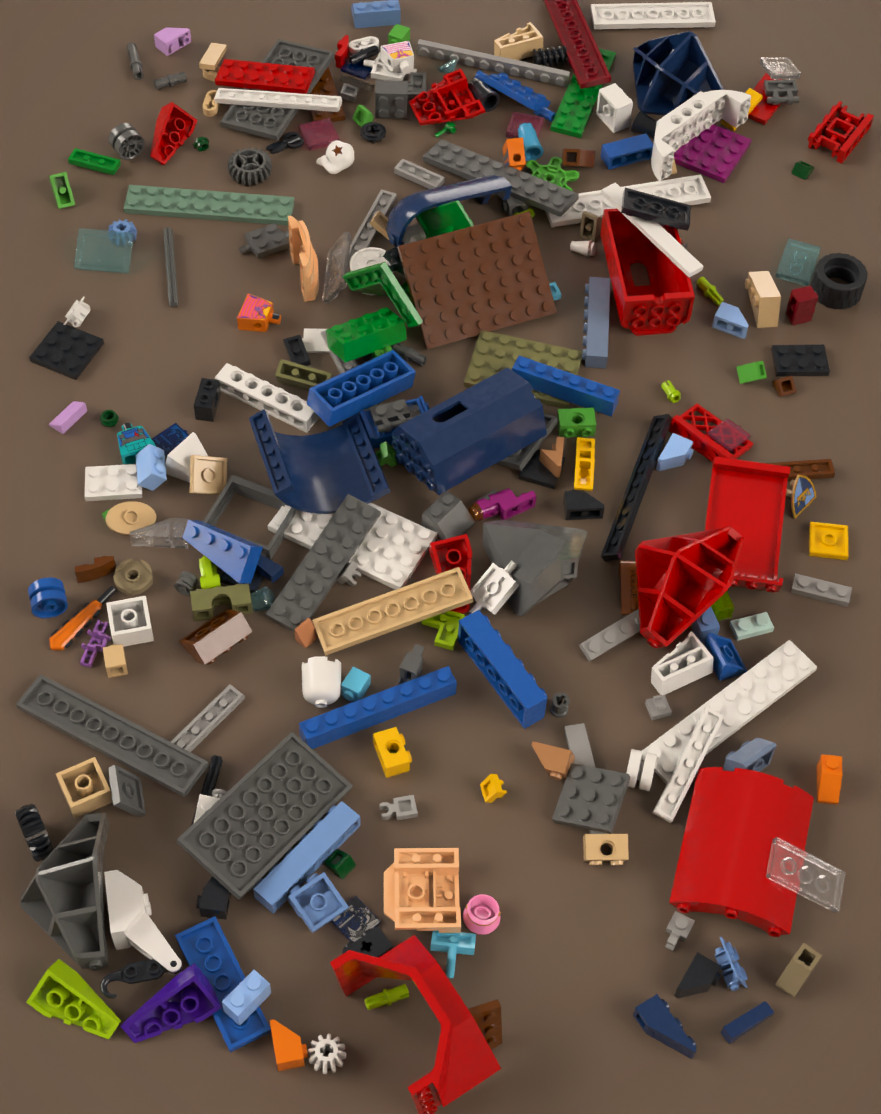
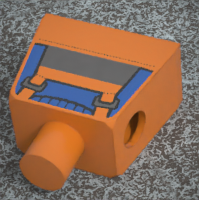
M523 137L507 139L502 148L505 165L523 171L526 165Z

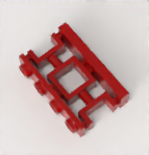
M839 101L836 105L832 106L830 113L824 116L822 123H818L815 132L810 133L808 148L811 149L814 146V149L817 150L820 145L832 150L831 157L837 156L836 162L842 164L871 128L874 115L868 113L864 117L865 114L862 113L857 117L846 112L848 106L842 107L843 102ZM836 127L840 130L845 131L846 134L842 135L836 131H833V129Z

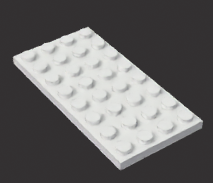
M369 503L368 505L381 511V515L349 563L354 561L358 564L355 571H359L371 579L395 590L402 588L428 552L430 543L436 540L437 533L373 503ZM285 505V507L282 506L268 524L269 531L277 532L291 509L290 506ZM298 510L286 529L284 538L307 549H311L335 513L315 514Z

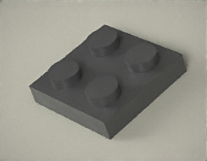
M117 765L109 767V783L111 785L113 805L137 817L145 815L146 810L141 778Z

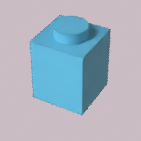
M352 667L341 684V695L349 701L362 699L371 685V675Z

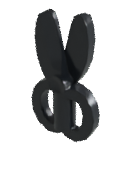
M289 132L283 137V142L270 144L266 147V150L273 149L270 153L276 154L287 148L297 149L303 146L304 139L297 132Z

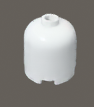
M322 656L308 658V663L302 662L303 697L307 702L318 708H325L340 697L341 662L335 659V662L328 661V657Z

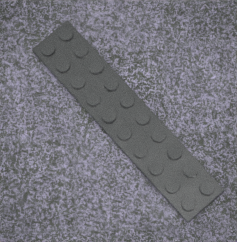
M442 139L423 155L424 162L468 180L495 174L498 177L502 176L512 185L510 196L559 217L579 199L578 193Z
M41 674L16 704L17 709L183 797H186L208 767V761Z

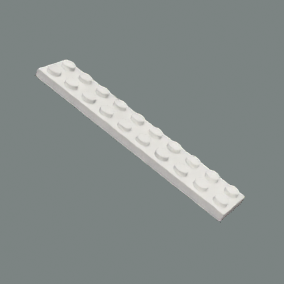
M701 175L621 187L623 190L626 187L688 205L709 203L711 201L710 193ZM602 190L579 193V199L561 217L547 211L546 214L551 227L581 223L583 211L603 217L604 209H616V207L601 194Z
M788 640L643 749L642 759L644 760L647 752L657 754L654 772L667 784L706 706L725 716L706 753L708 754L817 670V666L791 640Z

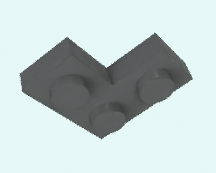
M410 72L408 99H413L421 92L426 91V73Z

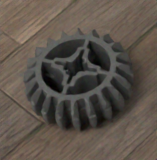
M244 147L242 150L237 149V152L232 153V156L229 157L227 164L228 172L232 179L236 180L237 184L242 182L243 186L245 184H249V186L251 184L257 185L258 182L263 183V180H268V176H271L272 163L270 156H268L267 152H263L262 149L257 150V147L254 149L250 147L249 149Z

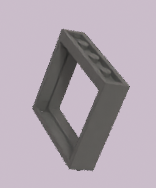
M232 475L203 522L215 527L235 493L279 510L282 506L285 507L286 504L274 494L272 489ZM291 507L268 547L246 538L243 539L262 546L261 555L272 560L284 540L286 529L298 510Z

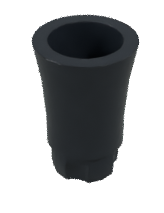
M478 78L469 81L468 87L476 100H480L485 108V112L494 110L500 101L499 94L491 90Z
M640 111L634 119L631 132L646 133L649 138L654 140L657 121L643 111Z

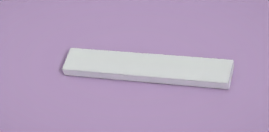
M707 706L705 707L652 812L653 814L669 823L673 822L725 716Z

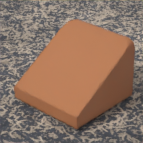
M310 618L295 628V640L304 648H307L318 638Z

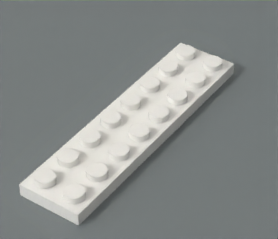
M712 2L591 4L593 28L600 30L715 27L716 23Z

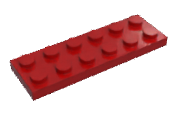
M224 59L215 78V84L219 86L307 94L315 74V69L312 67Z

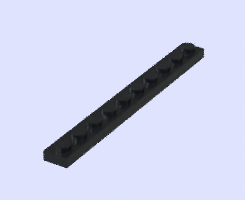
M669 414L653 416L602 551L601 557L604 561L618 560L622 556L672 421V417Z

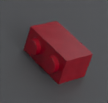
M811 285L791 290L785 314L792 326L812 320L818 295L814 292Z

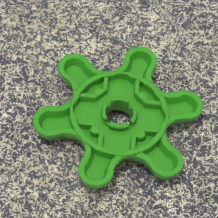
M559 157L551 158L550 163L547 165H540L535 160H529L526 163V167L532 173V176L545 181L552 179V181H549L550 183L571 191L573 189L567 183L574 182L579 178L578 171H565L561 169L562 159Z

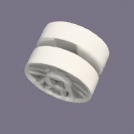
M631 749L626 771L631 777L628 787L634 788L637 780H639V789L650 791L657 754L647 752L644 760L641 761L642 751Z

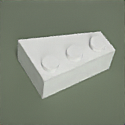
M691 631L682 643L679 642L670 654L667 653L652 667L651 683L660 695L668 694L713 672L714 657Z

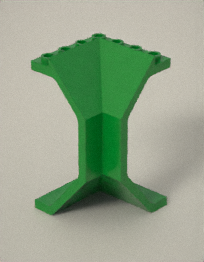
M459 200L425 210L415 217L425 232L426 239L474 226ZM386 262L347 272L342 276L351 291L388 296L409 328L419 326L423 322L414 308L407 280L400 285Z

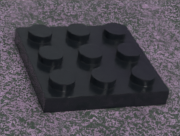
M57 321L29 359L34 364L77 380L104 345V340Z

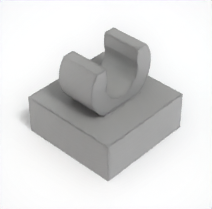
M354 561L348 563L337 579V582L340 585L347 582L349 586H355L357 582L353 580V576L356 579L362 576L359 571H355L358 564Z
M661 694L646 699L645 705L651 720L671 716L672 711L665 695Z

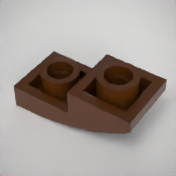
M114 556L94 558V564L75 566L77 582L82 583L99 579L115 571Z

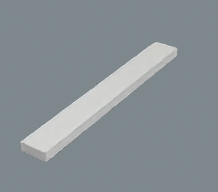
M218 88L214 98L215 103L331 112H339L342 104L341 96Z
M613 183L602 189L601 194L621 212L624 190L618 184ZM623 214L688 277L703 270V265L659 223Z

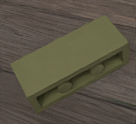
M280 359L275 377L278 383L309 391V388L333 378V375L329 372Z

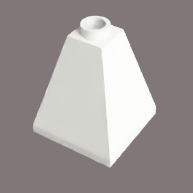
M194 432L167 455L165 465L166 474L189 483L190 456H208Z

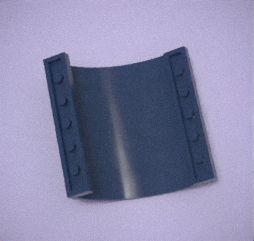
M265 409L249 417L274 494L286 505L308 513L333 514L348 494L369 504L391 492L363 421L358 413L342 421L343 424L334 429L302 436L274 432L269 415Z

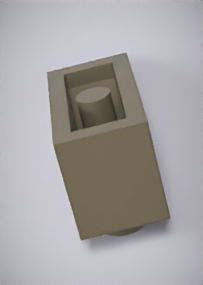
M583 211L579 237L595 242L601 233L603 217Z

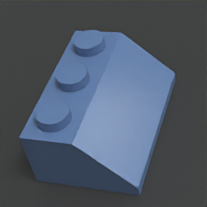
M399 0L360 2L351 5L355 28L400 25L401 9Z

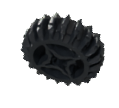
M34 804L24 805L16 810L15 816L33 859L37 862L45 860L54 850L36 806Z

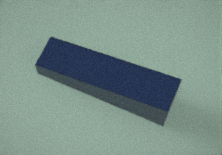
M260 554L256 570L271 583H274L284 574L283 567Z
M764 1001L725 1025L721 1034L731 1044L771 1017L774 1011Z

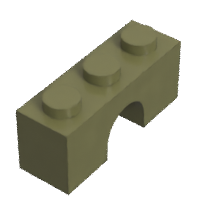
M249 583L190 591L194 621L212 619L214 608L221 604H226L232 610L242 612L243 615L253 613Z

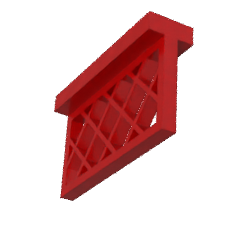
M698 403L682 415L674 416L668 430L672 434L674 433L693 441L692 448L712 463L715 456L737 459L753 446L750 440ZM698 411L702 416H695L694 412ZM695 421H703L704 425H696ZM708 422H713L716 426H708ZM709 431H717L718 435H710ZM722 432H727L731 436H722ZM723 441L732 442V445H724ZM736 442H741L745 446H736Z

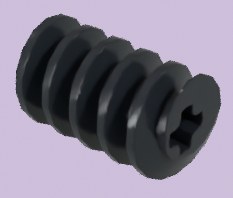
M565 45L562 48L556 46V48L550 47V49L546 47L544 50L542 48L538 50L533 49V60L537 65L542 64L546 66L548 63L552 67L554 62L555 66L558 67V63L561 62V65L564 66L567 59Z

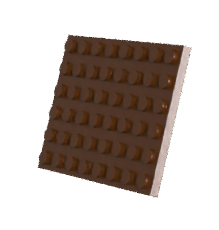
M530 211L397 247L414 308L423 320L419 327L426 350L479 335L481 331L490 332L557 313Z

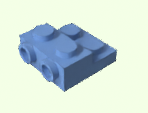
M325 872L320 875L315 873L306 880L308 883L303 887H300V885L294 887L289 891L290 895L287 899L298 917L303 919L312 934L349 908Z

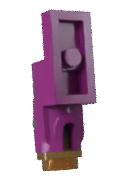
M509 488L499 492L492 490L476 500L469 507V513L474 521H481L497 514L502 520H507L535 507L536 494L532 490L516 497Z

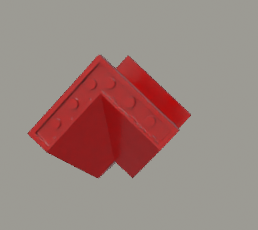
M415 935L379 958L348 950L330 962L341 990L346 997L376 977L413 980L440 1022L441 1032L433 1070L407 1087L418 1114H434L438 1110V1106L442 1105L445 1107L502 1069L463 1000L438 962Z

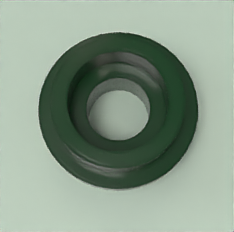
M198 137L193 146L199 152L205 151L209 148V140L207 137Z
M113 410L104 411L100 417V422L105 427H113L119 421L117 413Z

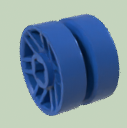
M50 577L36 580L28 587L31 610L34 616L52 618L61 615L67 610L68 602L64 584L61 580Z

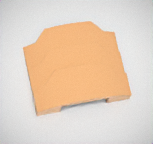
M288 216L292 261L294 265L300 264L301 291L304 301H313L316 299L319 290L317 255L312 247L309 232L303 220L297 221L294 217Z
M394 848V863L384 872V915L395 922V930L417 929V931L461 933L459 848Z

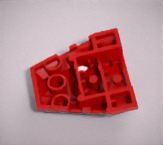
M461 68L443 76V81L439 84H432V89L428 92H421L408 102L420 126L470 119L485 113V108L480 100H476L471 93L467 78Z

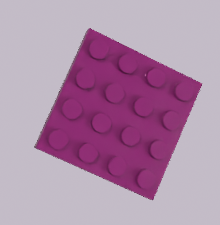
M713 124L709 129H705L697 137H694L674 152L675 164L725 183L751 145L752 139Z

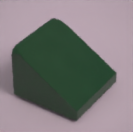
M799 161L795 163L792 174L806 180L815 167L806 162Z
M336 849L323 862L324 866L341 879H344L356 866L351 855L339 849Z

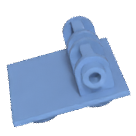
M719 937L723 947L715 949L716 953L714 956L718 964L721 965L720 970H724L722 975L724 976L727 988H730L731 991H736L739 989L740 984L748 988L745 980H748L744 968L737 962L740 957L736 948L732 947L730 941L726 942L722 937Z

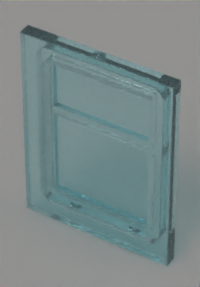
M79 228L74 269L129 273L134 234Z

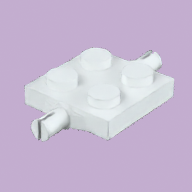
M380 52L374 61L364 60V66L372 67L371 78L402 81L406 75L402 71L391 72L381 61ZM413 68L410 72H417V69Z
M511 560L506 568L503 569L492 563L470 590L477 603L469 612L473 613L484 608L495 615L519 586L510 575L518 565Z

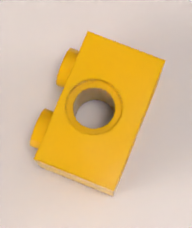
M397 727L374 733L373 744L385 777L388 778L410 771L412 757L409 750H405L404 736L402 733L399 734ZM395 750L397 753H390L389 751Z

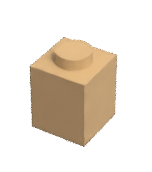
M112 644L108 647H103L108 678L127 675L128 670L123 644Z

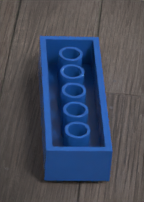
M391 350L309 388L307 405L330 427L359 413L361 410L372 407L411 388L416 371L394 350Z
M477 610L459 620V644L522 727L525 729L543 719L548 698L545 690L539 688L531 673L528 674L523 662L514 656L512 648L509 644L504 643L501 634L497 629L494 630L488 617L483 615L480 610Z

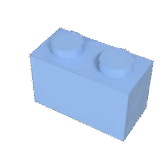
M148 444L136 454L137 482L139 486L154 491L167 480L163 449Z
M253 970L222 1001L224 1012L240 1026L271 995L270 983Z

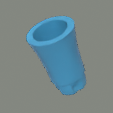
M531 123L521 124L518 128V137H523L525 160H537L543 155L544 150L538 140L536 131Z

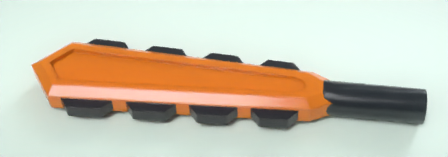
M110 586L97 600L86 603L83 606V610L77 611L71 620L63 623L61 629H56L49 638L51 650H64L73 643V639L82 634V629L88 627L92 623L91 620L93 618H97L102 605L116 592V589Z

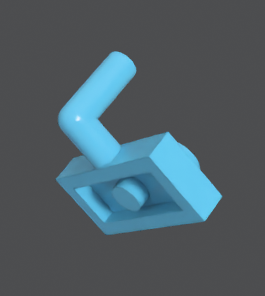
M432 932L430 951L448 952L446 976L448 978L454 977L456 954L474 955L476 934Z

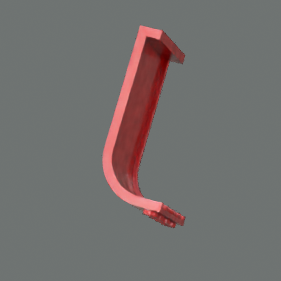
M716 456L713 460L704 531L731 526L744 537L730 587L778 593L783 585V578L778 579V563L787 481L790 474V467Z

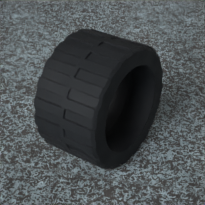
M831 253L823 256L818 261L811 287L817 293L820 304L833 309L851 308L861 299L868 273L865 265L856 257L849 254ZM828 278L843 279L849 284H838Z

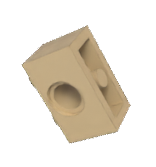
M585 834L583 836L584 862H589V865L594 866L602 865V861H610V865H623V861L629 860L628 834ZM603 844L610 846V855L606 856L601 853L600 848Z

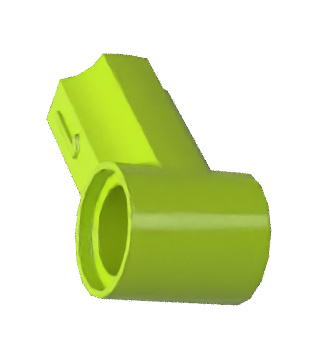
M203 556L199 559L201 589L221 586L216 564L206 556Z

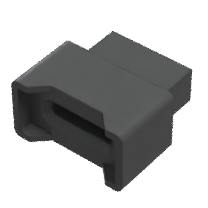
M415 644L411 653L406 652L399 667V685L421 676L424 660L422 655L425 647Z

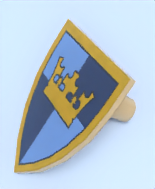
M798 474L796 479L790 482L791 490H786V497L791 498L793 519H796L817 497L812 481L808 477Z

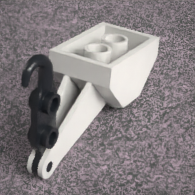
M119 870L104 872L110 932L116 950L132 946L150 959L129 963L118 971L107 974L100 983L101 993L111 999L116 998L117 995L108 992L107 985L110 982L120 981L135 984L157 980L165 972H168L170 975H178L183 967L180 958H178L149 917V915H152L148 893L144 894L140 884Z

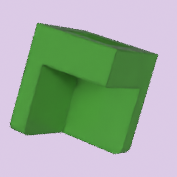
M763 361L737 366L741 384L767 378Z

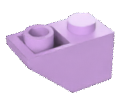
M167 27L154 34L155 47L166 56L191 43L190 29Z

